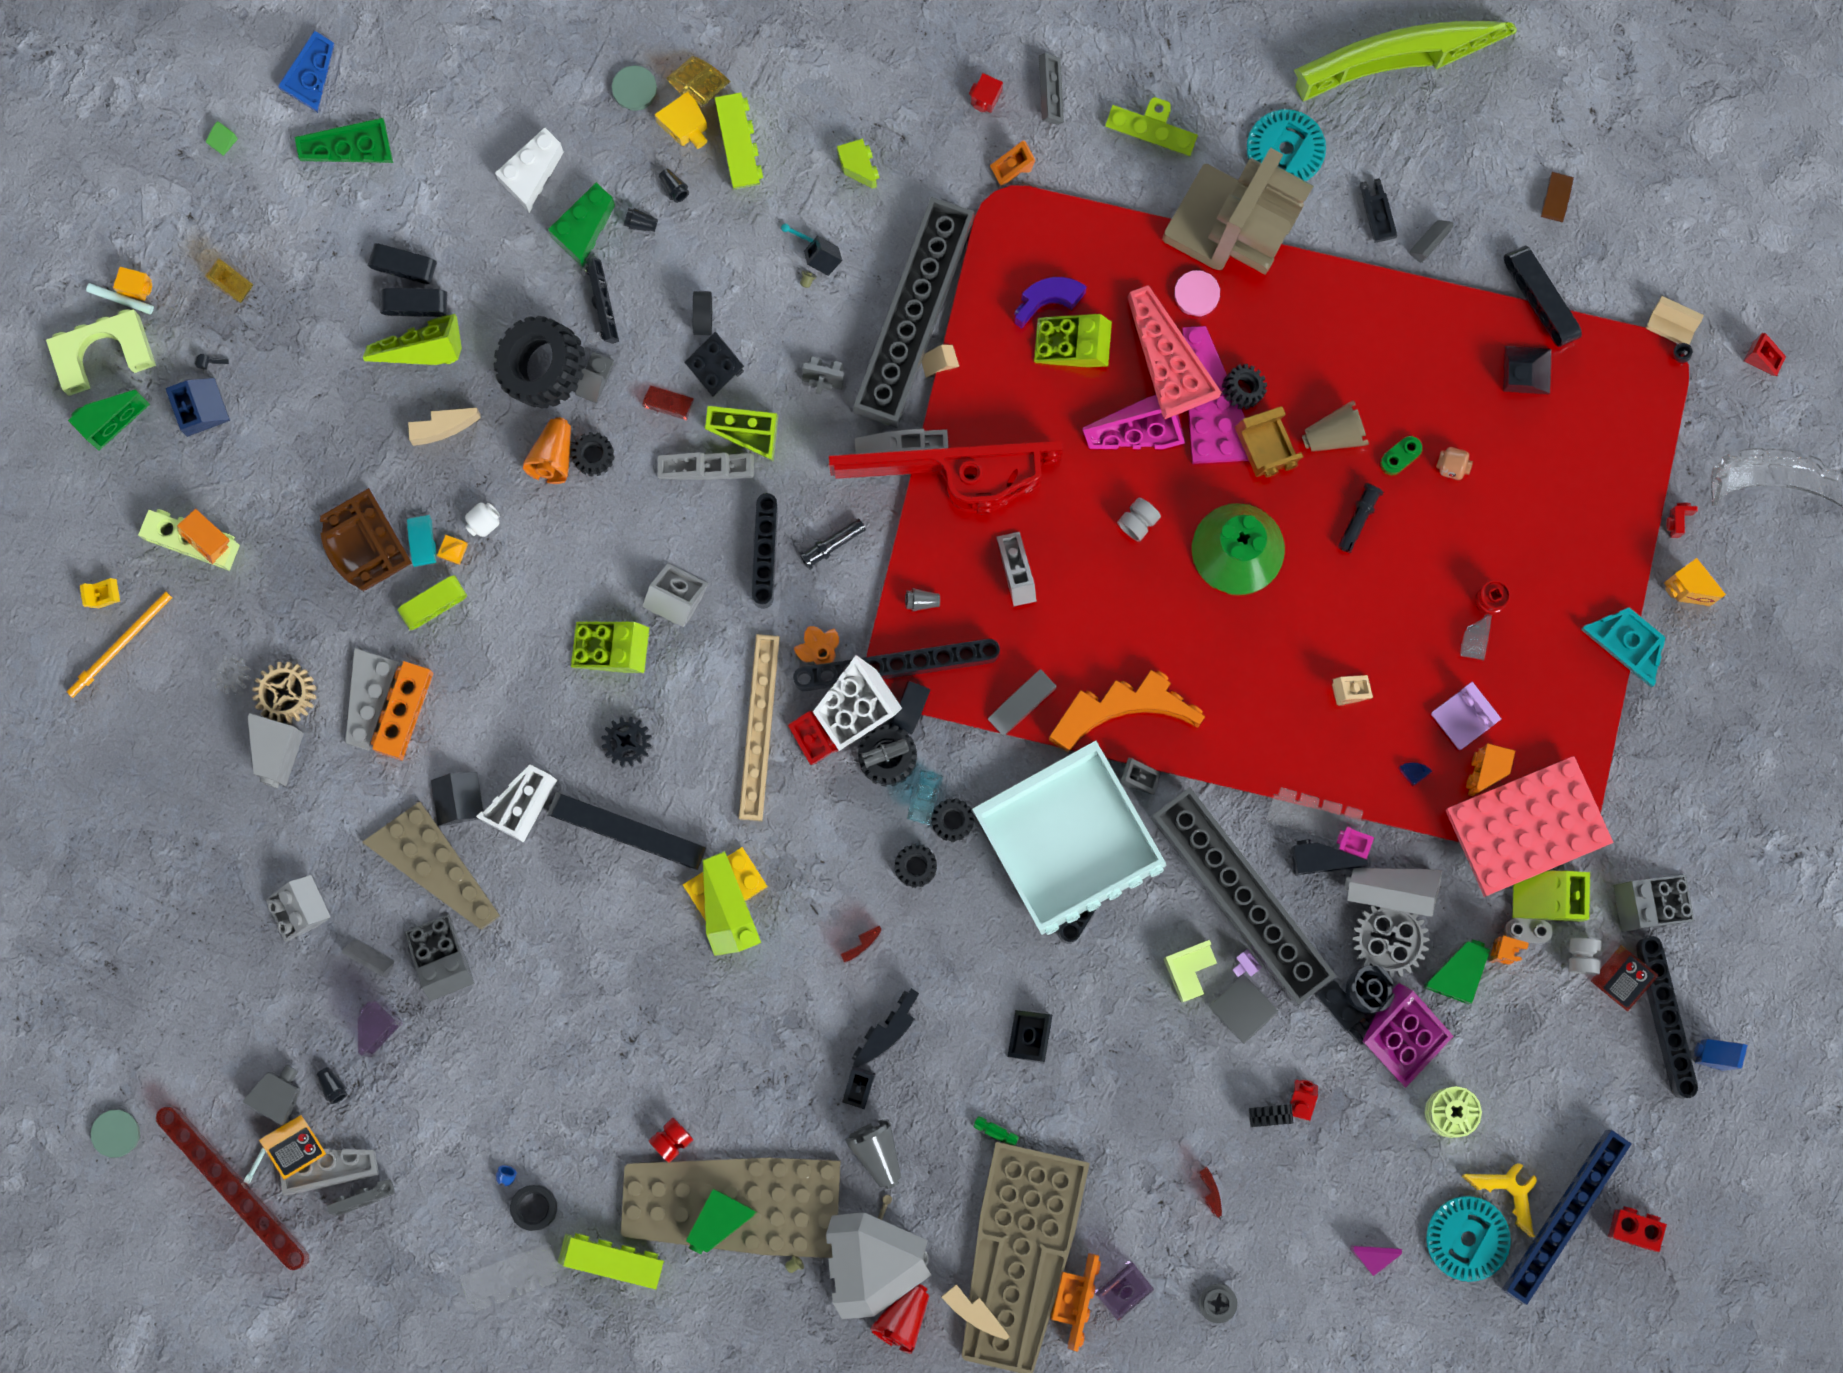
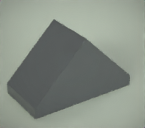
M1128 758L1120 783L1123 786L1155 795L1161 772L1132 758Z

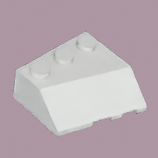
M856 655L813 713L840 751L896 715L902 707L878 671Z

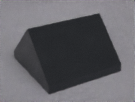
M477 772L449 773L431 780L438 827L478 820L479 818L476 816L480 812H484Z
M1015 1010L1007 1057L1044 1064L1053 1015Z

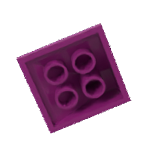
M1398 983L1392 990L1394 999L1391 1005L1384 1011L1376 1013L1362 1042L1402 1086L1406 1088L1454 1036L1413 990Z

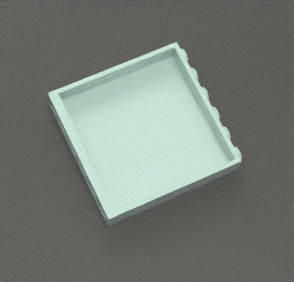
M1097 741L1090 743L972 809L1041 935L1044 933L1049 935L1059 929V925L1064 922L1072 923L1080 918L1079 914L1086 910L1091 912L1101 906L1100 902L1108 898L1113 900L1122 894V890L1128 887L1132 889L1143 883L1142 879L1149 875L1155 877L1164 871L1163 868L1166 867L1165 860Z

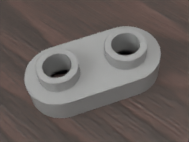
M1513 918L1506 922L1503 929L1505 936L1531 944L1546 943L1551 939L1553 933L1552 927L1547 921L1538 919ZM1515 925L1521 928L1520 934L1514 933L1513 928ZM1539 927L1544 929L1543 936L1537 933Z

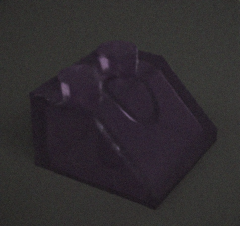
M377 1001L373 1003L368 1002L360 1010L361 1015L358 1018V1053L361 1056L370 1058L403 1024L387 1006Z

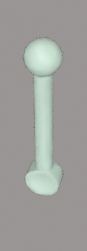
M263 1148L249 1174L244 1179V1182L247 1184L251 1182L253 1174L265 1154Z

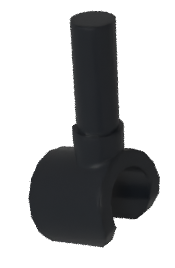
M199 354L195 365L197 368L207 370L209 363L229 364V359L212 358L205 354Z

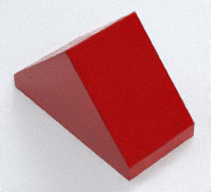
M1761 333L1753 341L1744 362L1768 374L1777 376L1786 356L1766 333Z

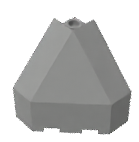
M864 1212L833 1215L831 1217L826 1232L827 1244L831 1243L833 1258H828L830 1278H835L836 1293H832V1301L842 1319L874 1317L931 1276L926 1266L928 1264V1254L925 1249L928 1240Z

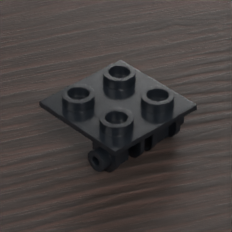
M714 332L684 362L712 397L735 375L738 377L744 372L742 369L744 365L717 332Z

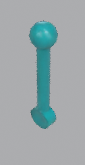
M786 223L781 226L783 232H790L810 243L814 240L790 228Z

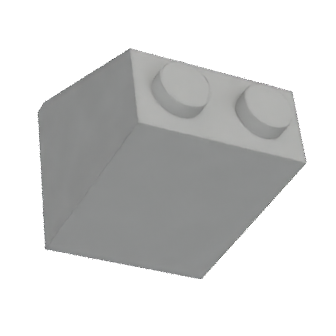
M249 713L248 726L253 773L260 777L259 781L267 786L278 788L279 785L287 786L304 733L294 726Z

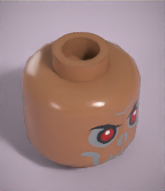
M1448 447L1446 451H1441L1437 468L1440 469L1442 476L1461 480L1464 474H1470L1473 461L1469 460V453L1467 451Z

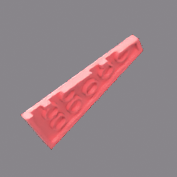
M1149 285L1131 291L1127 298L1163 419L1219 398L1222 392Z

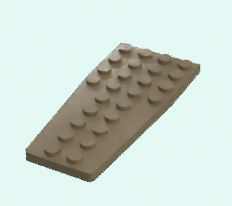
M995 1143L980 1213L969 1301L972 1303L979 1297L1010 1337L1005 1340L993 1336L966 1321L962 1358L965 1361L1018 1373L1034 1372L1058 1292L1061 1274L1064 1271L1075 1235L1090 1163L1004 1143Z
M751 1158L627 1164L624 1168L621 1235L627 1238L690 1246L686 1240L712 1190L716 1189L757 1212L753 1218L713 1249L759 1255L833 1258L831 1243L827 1244L826 1232L831 1217L838 1215L841 1161Z

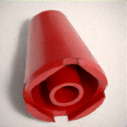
M918 1284L892 1303L872 1324L870 1330H873L872 1333L888 1345L900 1346V1351L912 1354L930 1297L926 1293L928 1289Z

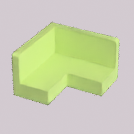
M1210 940L1164 958L1181 1003L1204 994L1195 972L1217 964L1210 947Z

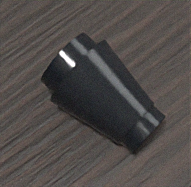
M665 169L659 174V178L670 200L679 203L687 198L689 195L688 185L671 172L670 169Z
M635 207L634 209L628 208L623 226L629 227L628 229L655 232L658 219Z
M329 1067L320 1070L316 1074L325 1100L329 1101L330 1104H336L348 1095L346 1092L347 1087Z

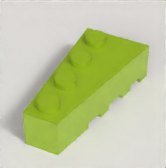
M742 92L715 97L733 190L760 185L759 179H763L761 165L756 166L755 157L759 156L756 142L752 143L750 134H754L752 120L747 121L746 111H750L747 97L743 98Z
M575 1233V1236L565 1234L558 1258V1263L562 1266L657 1289L664 1263L663 1260L658 1258L659 1254L650 1251L640 1254L635 1252L636 1248L622 1245L621 1248L612 1246L613 1242L599 1239L598 1242L589 1240V1236Z

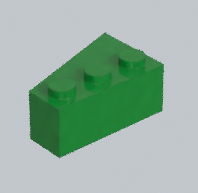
M596 182L548 229L551 238L582 268H584L586 259L594 248L601 230L603 231L615 207L613 197Z

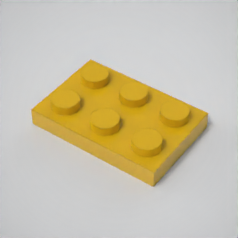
M743 847L727 856L745 901L768 887ZM702 872L684 883L683 886L706 921Z

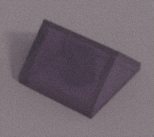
M1128 1261L1095 1290L1094 1294L1119 1321L1148 1296L1154 1288L1132 1261Z

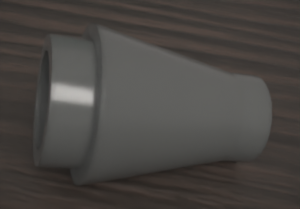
M915 588L906 591V609L917 611L939 607L940 605L939 593H931Z

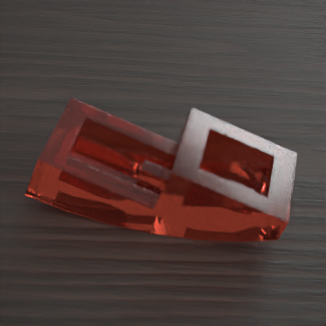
M877 926L858 935L861 945L841 954L844 963L847 964L867 951L882 932L881 927Z
M1203 1167L1197 1173L1210 1193L1202 1198L1215 1218H1219L1222 1216L1219 1191L1208 1167Z

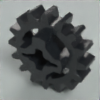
M620 717V723L618 724L614 720L611 721L613 727L611 729L605 727L608 735L601 737L602 740L606 741V744L601 746L603 750H608L605 754L606 758L613 756L612 764L615 765L620 761L622 768L625 767L626 763H629L631 768L634 767V761L636 760L642 764L641 757H649L646 749H652V745L647 743V741L652 739V736L645 735L649 730L648 727L641 728L642 721L638 720L634 723L633 717H629L628 722H625L624 718ZM629 727L627 731H618L621 728ZM639 733L642 736V746L637 743L636 739ZM630 737L634 747L631 745H625L624 747L620 738L628 740ZM612 738L617 743L615 752L612 749ZM627 753H636L631 757H625Z

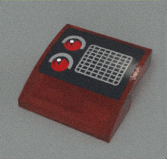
M1620 945L1600 969V974L1595 975L1591 982L1628 1012L1659 975Z

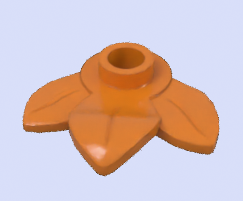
M807 627L804 633L805 643L794 647V651L799 659L804 662H814L816 665L834 662L836 656L834 650L839 645V636L836 630L831 629L824 634L818 627ZM827 652L825 657H820L821 653Z

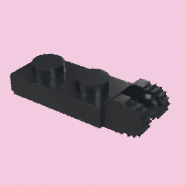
M1380 178L1374 179V189L1376 191L1374 196L1370 195L1367 182H1361L1360 189L1374 243L1397 238L1398 235L1387 194L1384 193Z
M1333 980L1318 992L1316 997L1345 1032L1348 1031L1355 1041L1362 1045L1363 1037L1353 1026L1359 1022L1367 1032L1370 1023L1364 1018L1365 1016L1362 1012L1350 1004L1346 993Z

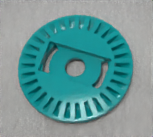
M1290 109L1276 110L1261 117L1252 127L1248 136V160L1253 158L1262 163L1270 147L1282 153L1279 149L1280 144L1289 142L1293 146V151L1290 154H1283L1279 166L1286 167L1283 170L1304 181L1311 179L1321 168L1326 155V141L1319 125L1308 115ZM1286 128L1293 129L1299 132L1305 139H1302L1297 133L1287 130Z
M1464 1196L1445 1202L1434 1212L1428 1223L1426 1243L1432 1261L1443 1273L1460 1281L1473 1282L1492 1276L1502 1267L1509 1254L1511 1236L1506 1219L1494 1205L1481 1198ZM1468 1215L1480 1218L1488 1228L1484 1229L1477 1221L1468 1219ZM1470 1231L1475 1235V1243L1472 1246H1465L1462 1243L1461 1236L1464 1232ZM1452 1249L1458 1256L1468 1258L1469 1263L1458 1261L1448 1251Z

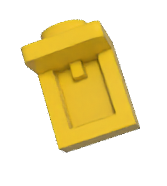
M109 578L95 584L84 583L80 585L81 599L84 607L102 608L120 602L117 579Z

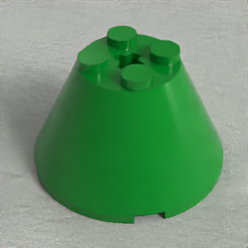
M1228 504L1214 509L1200 522L1192 540V558L1200 576L1214 589H1219L1231 595L1251 594L1266 587L1280 571L1285 555L1284 539L1276 522L1263 510L1247 504Z

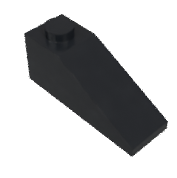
M1310 839L1296 841L1297 845L1291 847L1295 876L1360 868L1368 865V860L1318 842L1311 843Z

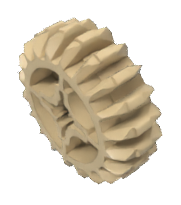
M278 662L276 670L272 665H269L268 669L270 672L261 671V675L264 678L262 680L256 678L255 680L260 684L259 687H253V691L259 693L252 697L254 701L259 702L255 706L256 709L262 710L261 716H268L270 720L275 721L277 718V722L283 723L285 719L287 724H292V717H294L299 722L301 720L299 714L302 713L307 716L308 712L305 708L307 706L309 708L314 707L309 702L310 699H316V695L310 693L316 690V686L309 685L314 679L311 676L307 677L308 671L306 669L300 671L301 666L298 664L292 668L291 662H287L285 667L281 662ZM288 676L280 684L272 683L279 677ZM297 678L302 687L301 697L295 694L294 691ZM276 689H278V690H280V691H282V690H283V691H286V690H287V691L289 692V694L292 695L293 697H290V696H288V695H287V696H285V695L282 696ZM268 690L272 691L275 696L273 708H271L267 699ZM290 702L297 703L289 710L280 711L281 708H284Z

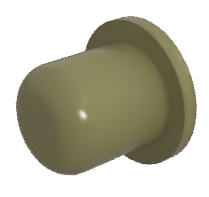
M802 271L800 285L809 288L813 279H816L817 276L810 271Z
M793 1255L792 1259L785 1264V1268L789 1273H793L798 1269L802 1270L804 1264L800 1257Z

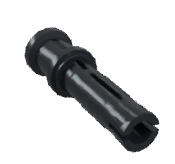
M1365 483V490L1360 500L1355 503L1356 510L1337 546L1344 552H1352L1368 516L1374 513V506L1379 496H1382L1384 493L1374 485Z
M858 518L823 542L821 540L816 541L815 545L805 552H799V556L805 566L811 570L813 565L822 559L827 560L831 556V552L846 544L860 533L865 532L866 528ZM851 531L849 535L845 536L838 542H835V540H837L847 532ZM816 552H818V554H817L816 556H814L813 558H810V556H812L813 554H815Z

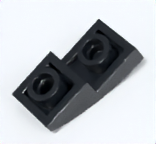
M908 681L900 701L902 709L893 716L890 727L898 726L900 730L904 729L908 734L912 735L931 689Z

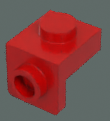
M1683 502L1677 503V506L1670 510V517L1667 518L1666 522L1667 531H1670V538H1680L1685 534V516H1693L1698 512V506H1691V503Z
M1295 1080L1294 1091L1289 1103L1292 1104L1294 1117L1311 1121L1318 1099V1085L1308 1080Z

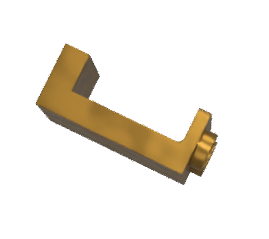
M1282 406L1245 418L1234 427L1256 477L1264 474L1265 477H1270L1278 473V470L1282 468L1285 471L1298 466L1297 462L1303 458L1302 453H1295L1281 422V418L1286 415Z

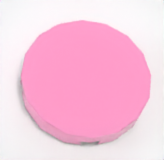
M1204 271L1185 273L1178 280L1174 292L1177 306L1188 315L1204 316L1209 314L1217 306L1220 298V287L1217 280L1211 274Z

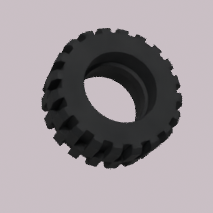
M533 316L526 317L524 319L525 322L519 320L513 324L514 327L512 329L508 328L504 332L506 334L503 339L500 338L498 342L500 346L498 350H495L494 358L497 360L493 364L494 371L498 372L496 379L501 384V388L505 393L528 406L541 409L548 408L549 405L554 407L560 404V400L566 401L570 398L571 391L575 392L579 387L577 383L584 376L582 368L586 367V360L582 359V356H585L584 347L580 346L581 340L578 336L574 335L571 329L551 318L548 319L545 316H537L536 318ZM550 344L552 361L549 369L542 377L530 381L527 366L531 355L540 346Z

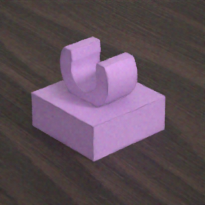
M1247 949L1236 957L1240 964L1232 970L1237 977L1246 971L1252 976L1262 967Z

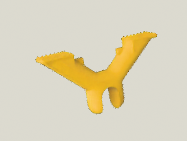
M1520 1163L1514 1164L1506 1175L1462 1174V1178L1467 1180L1476 1190L1486 1189L1491 1193L1493 1189H1506L1511 1193L1515 1204V1209L1512 1213L1517 1216L1515 1225L1520 1227L1529 1237H1535L1528 1201V1193L1537 1182L1535 1175L1523 1186L1518 1185L1515 1178L1523 1167Z

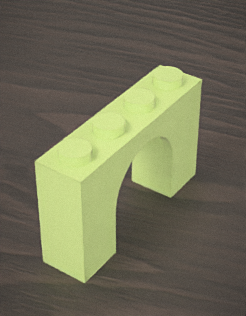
M134 309L122 310L118 312V315L110 318H99L96 320V323L90 325L76 326L73 331L67 333H56L52 335V338L46 340L62 390L68 396L90 389L83 366V356L87 347L98 339L112 338L119 341L127 365L134 373L156 366L141 318Z

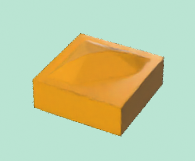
M445 535L437 557L460 565L468 543Z

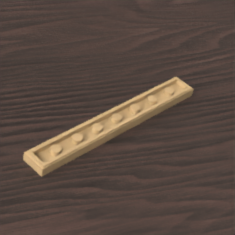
M756 634L739 820L763 822L779 636Z

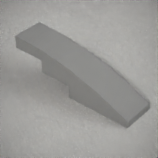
M697 452L658 456V479L711 480L754 478V455L751 453L729 455L727 453L703 454Z

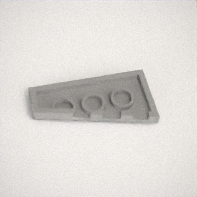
M354 648L346 744L367 751L370 750L371 740L378 728L379 718L385 708L387 695L390 688H392L396 670L400 665L399 662Z
M324 1149L325 1156L289 1178L283 1180L280 1175L282 1194L287 1196L379 1175L376 1153L374 1150Z

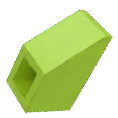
M863 138L837 146V154L844 175L872 189L876 188V179H879L876 165H871L872 152L869 145L865 146Z

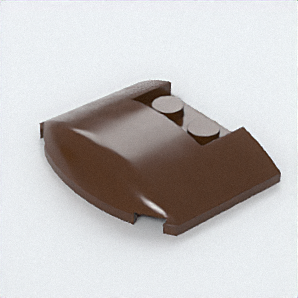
M369 488L320 516V522H323L320 535L328 559L336 571L348 583L358 587L359 590L364 592L412 564L407 552Z

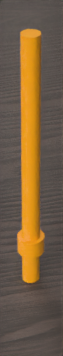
M165 591L87 671L84 670L78 676L79 679L66 692L74 698L86 685L89 686L95 680L93 677L172 597Z

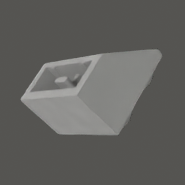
M311 875L288 882L266 899L268 909L272 913L278 931L285 942L320 926L330 918L329 912Z

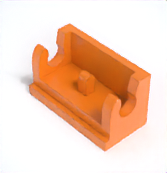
M197 509L193 510L177 525L179 535L211 564H214L229 548L227 546L230 541L229 538Z
M1504 935L1494 939L1489 962H1499L1508 965L1514 963V961H1521V957L1514 955L1520 949H1527L1529 943Z

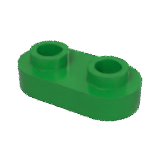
M1413 436L1405 437L1386 452L1380 461L1383 472L1388 475H1396L1417 459L1422 452L1420 440ZM1412 444L1415 450H1408L1407 445ZM1389 459H1395L1397 465L1390 464Z

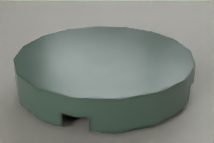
M633 65L623 68L613 79L612 92L614 99L621 107L631 111L645 109L652 104L657 94L654 76L649 70L641 66Z
M109 1110L101 1114L94 1121L91 1129V1141L94 1148L101 1155L109 1158L123 1157L130 1153L137 1146L140 1139L138 1122L130 1113L122 1110Z

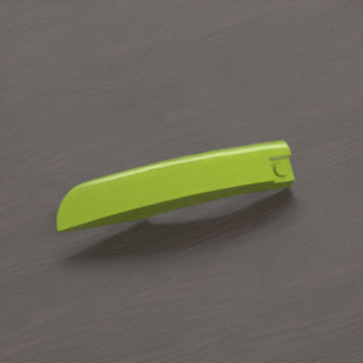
M1452 21L1392 30L1354 42L1294 69L1298 78L1295 87L1304 102L1343 83L1371 74L1409 67L1434 66L1435 69H1439L1515 34L1517 28L1511 22Z

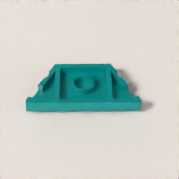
M1630 607L1585 625L1581 629L1652 688L1656 684V674L1660 666L1661 652L1664 648L1666 637Z

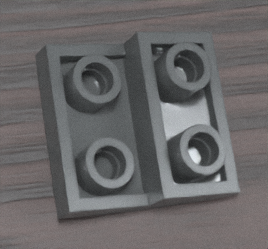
M1244 974L1209 1006L1210 1010L1243 1044L1278 1013V1010Z

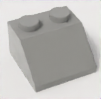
M667 563L650 584L642 607L670 620L674 624L684 627L693 616L709 583Z

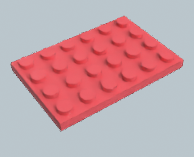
M1574 756L1445 810L1484 897L1614 843Z

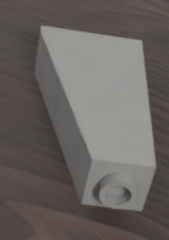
M1354 868L1352 876H1347L1345 882V891H1348L1347 901L1432 917L1440 890L1442 870Z

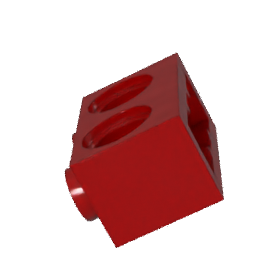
M1623 1206V1210L1615 1209L1608 1233L1609 1238L1653 1252H1660L1667 1224L1660 1222L1661 1217L1648 1213L1646 1217L1637 1215L1638 1210ZM1624 1218H1628L1631 1221V1228L1628 1231H1624L1621 1226ZM1648 1225H1651L1654 1229V1235L1650 1239L1645 1236V1228Z

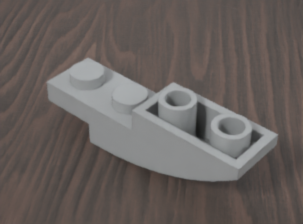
M911 429L855 438L856 454L948 448L947 430L924 431V429Z

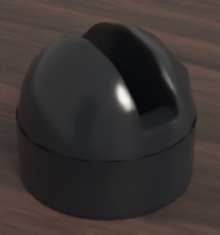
M1679 343L1674 348L1673 356L1679 363H1686L1691 359L1693 349L1687 343ZM1685 351L1688 352L1683 357H1680Z

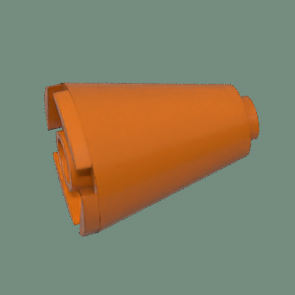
M556 417L548 421L524 460L523 470L527 475L536 480H539L540 477L547 478L546 483L550 484L565 483L569 472L571 426L567 420Z

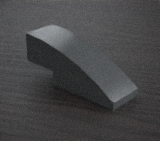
M1040 669L988 718V721L1004 737L1056 689V685Z

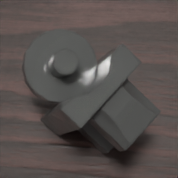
M814 356L810 357L808 363L804 362L802 381L809 382L810 386L817 387L816 394L821 395L823 389L831 390L835 388L842 390L845 372L843 371V363L834 361L831 362L830 368L822 366V359Z

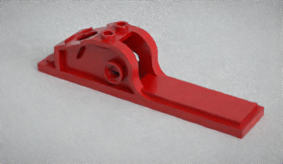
M1062 441L835 455L829 456L830 475L835 476V479L939 472L946 480L948 497L954 506L963 511H977V514L984 515L990 514L991 510H996L1008 504L1007 501L1024 492L1027 494L1039 488L1041 481L1040 462H1043L1044 465H1053L1057 461H1061L1063 446ZM972 475V476H974L975 478H974V479H968V478H966V476ZM1007 483H1012L1010 487H1007Z

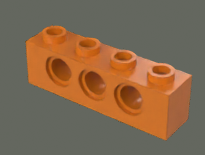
M403 661L402 666H398L395 673V686L390 688L387 695L388 706L386 710L381 712L379 723H381L379 731L374 733L371 740L372 750L403 761L434 674L430 669ZM408 683H413V691L405 694L403 692L404 686ZM400 705H405L406 712L401 716H397L396 708ZM398 727L397 736L389 738V729Z

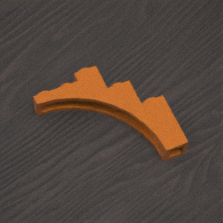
M1151 670L1136 693L1132 691L1134 688L1125 681L1120 683L1117 680L1101 703L1097 701L1099 698L1093 693L1080 691L1050 735L1049 741L1069 753L1079 739L1091 729L1109 719L1125 714L1141 712L1166 714L1182 719L1197 728L1205 716L1202 715L1203 711L1193 704L1188 706L1182 702L1183 698L1173 691L1167 692L1166 690L1171 684L1167 681L1169 678L1160 671L1155 673Z

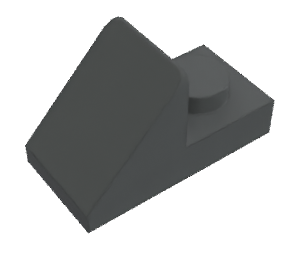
M593 352L586 369L582 368L584 376L582 380L578 381L579 387L575 395L597 404L614 366V360Z

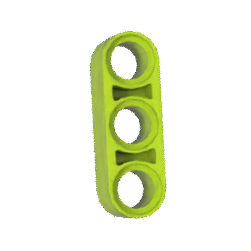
M453 575L404 603L397 611L408 629L414 630L463 601L467 594L457 577Z

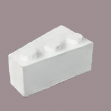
M544 128L495 172L499 183L529 213L537 196L541 194L546 180L551 176L564 153L561 143Z
M529 765L508 785L509 787L499 797L497 796L493 800V803L484 812H480L476 817L524 842L557 780L550 774Z

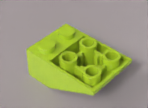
M1101 314L1038 318L1034 362L1077 367L1108 366L1112 322Z
M576 622L571 667L621 673H644L650 627L636 622Z
M1545 871L1513 885L1512 918L1575 922L1589 920L1590 872Z

